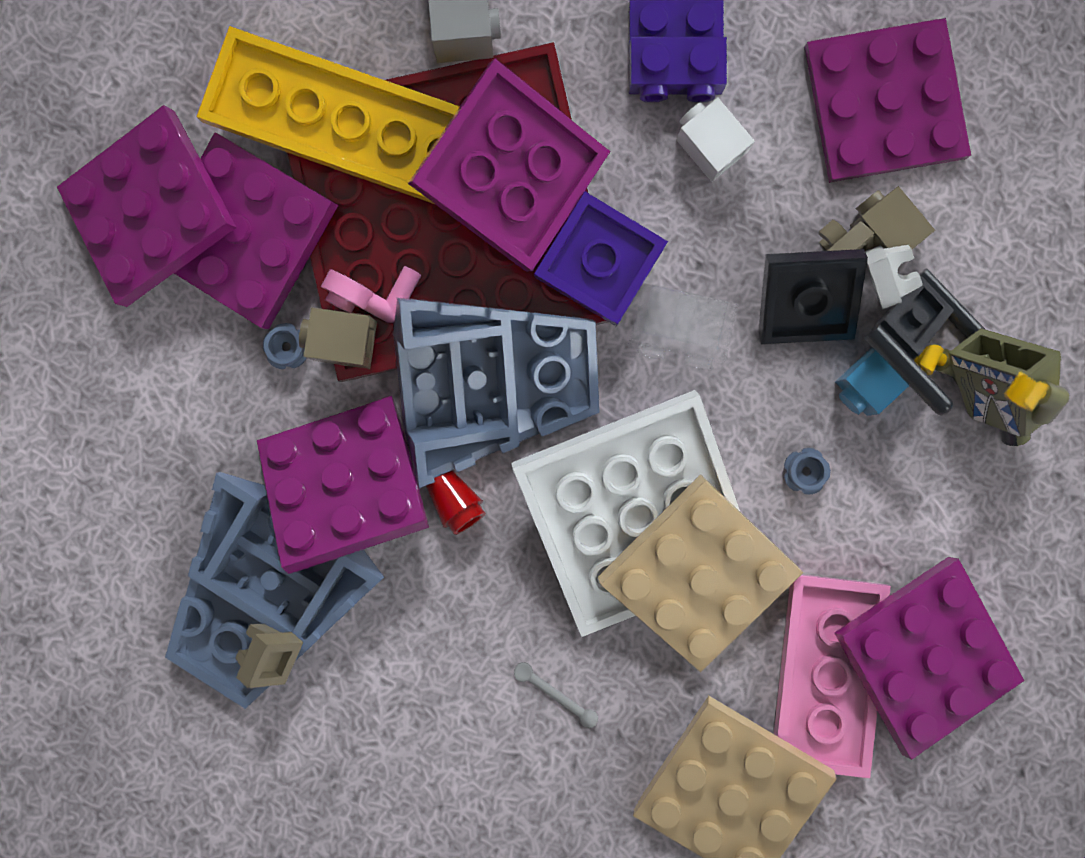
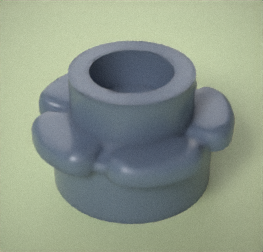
M282 323L275 326L274 329L266 334L263 340V351L267 355L268 362L275 368L282 370L289 366L297 368L306 360V357H303L305 348H300L299 346L300 330L295 329L293 324ZM286 342L291 345L289 351H284L282 348Z
M804 448L799 453L796 451L792 452L784 463V468L786 469L784 480L793 491L801 490L806 495L815 494L829 480L830 465L822 457L821 452L816 449ZM804 467L810 468V474L808 476H805L802 473V469Z

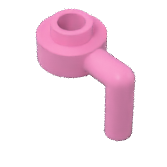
M404 266L387 300L374 294L356 281L331 269L321 287L329 292L325 300L348 313H352L356 306L385 322L393 323L395 322L397 298L409 299L421 275Z

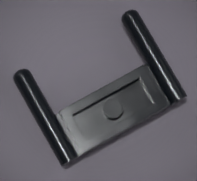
M926 268L919 274L923 286L901 297L902 303L891 306L864 339L937 415H944L952 409V400L923 371L914 359L923 352L947 319L966 338H969L980 328H985Z

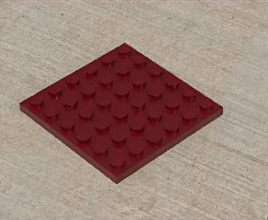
M554 42L494 55V58L471 60L386 79L388 82L461 106L489 63L496 59L572 120ZM287 152L293 178L338 205L310 255L322 309L346 312L325 300L329 292L323 289L321 285L330 269L356 281L374 294L387 300L403 267L406 266L421 275L409 299L593 319L596 325L608 323L598 315L534 277V273L567 219L534 269L526 272L436 204ZM355 306L353 314L371 316L377 321L370 369L334 364L337 381L339 382L397 370L393 337L394 322H385Z

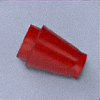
M453 470L435 477L434 483L426 485L443 528L449 527L454 535L467 530L485 516L486 513L480 506L483 500Z

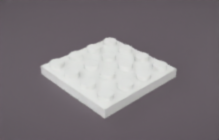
M695 390L511 463L581 637L636 616L600 585L598 576L700 474L739 510L701 397Z

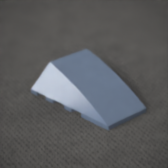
M397 298L393 337L402 418L419 488L434 483L435 477L454 469L460 472L476 465L475 460L499 450L505 453L520 446L519 442L537 434L543 437L600 413L596 322L593 319Z
M218 472L212 486L214 495L210 509L205 512L200 532H203L197 556L192 558L188 577H190L187 592L180 601L165 658L246 709L269 687L247 688L236 678L241 666L235 657L238 650L248 649L251 644L252 638L246 634L250 624H266L279 632L294 633L303 641V645L296 658L297 660L374 588L384 576L364 549L291 574L286 573L281 567L266 486Z

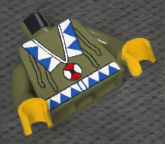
M980 328L953 350L943 349L935 344L926 346L923 352L914 359L927 375H932L934 370L952 376L960 389L970 417L998 428L1001 441L1008 446H1020L1027 443L1031 439V433L1041 425L1053 422L1069 401L1068 391L1064 387L1059 386L1060 351Z

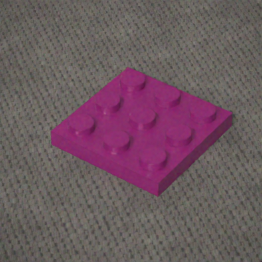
M946 18L819 39L806 43L804 48L829 183L964 160L971 156Z
M494 59L480 76L408 184L528 272L534 269L611 151L498 60Z
M165 105L161 106L57 186L114 303L124 307L134 303L237 228L176 112Z
M214 132L200 159L237 228L174 274L260 328L269 329L338 205Z
M392 396L257 440L281 567L286 573L291 574L429 528L400 416Z
M945 558L834 633L903 756L911 760L1025 681L958 558Z

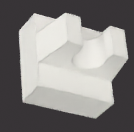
M909 245L885 249L882 246H878L865 251L868 257L867 269L876 296L883 309L902 303L901 297L923 286L918 272H912L908 275H900L897 272L898 267L902 263L914 259Z

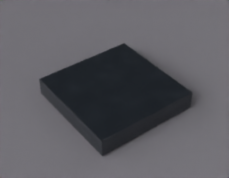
M864 249L766 254L759 319V340L761 345L855 340L868 260Z

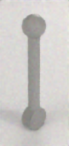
M521 662L516 665L514 675L517 680L531 682L578 716L583 727L592 728L597 725L598 715L595 711L591 709L584 710L533 673L530 664Z

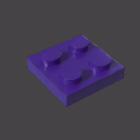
M585 191L534 273V277L617 327L668 241Z

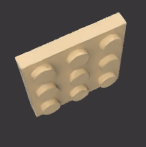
M700 474L598 576V580L602 587L698 671L702 672L803 574V571Z
M708 695L645 789L634 808L633 816L702 858H781L836 781L835 771Z

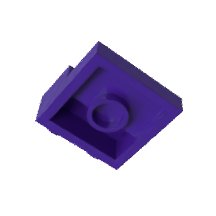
M629 0V95H640V100L644 102L665 101L668 99V95H687L688 101L698 103L709 102L715 99V95H722L727 85V37H724V0Z

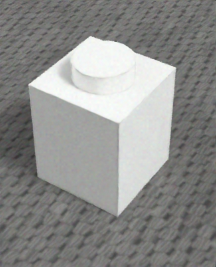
M716 98L707 107H704L700 102L691 108L679 121L682 127L676 139L711 182L746 155L755 142L719 98Z

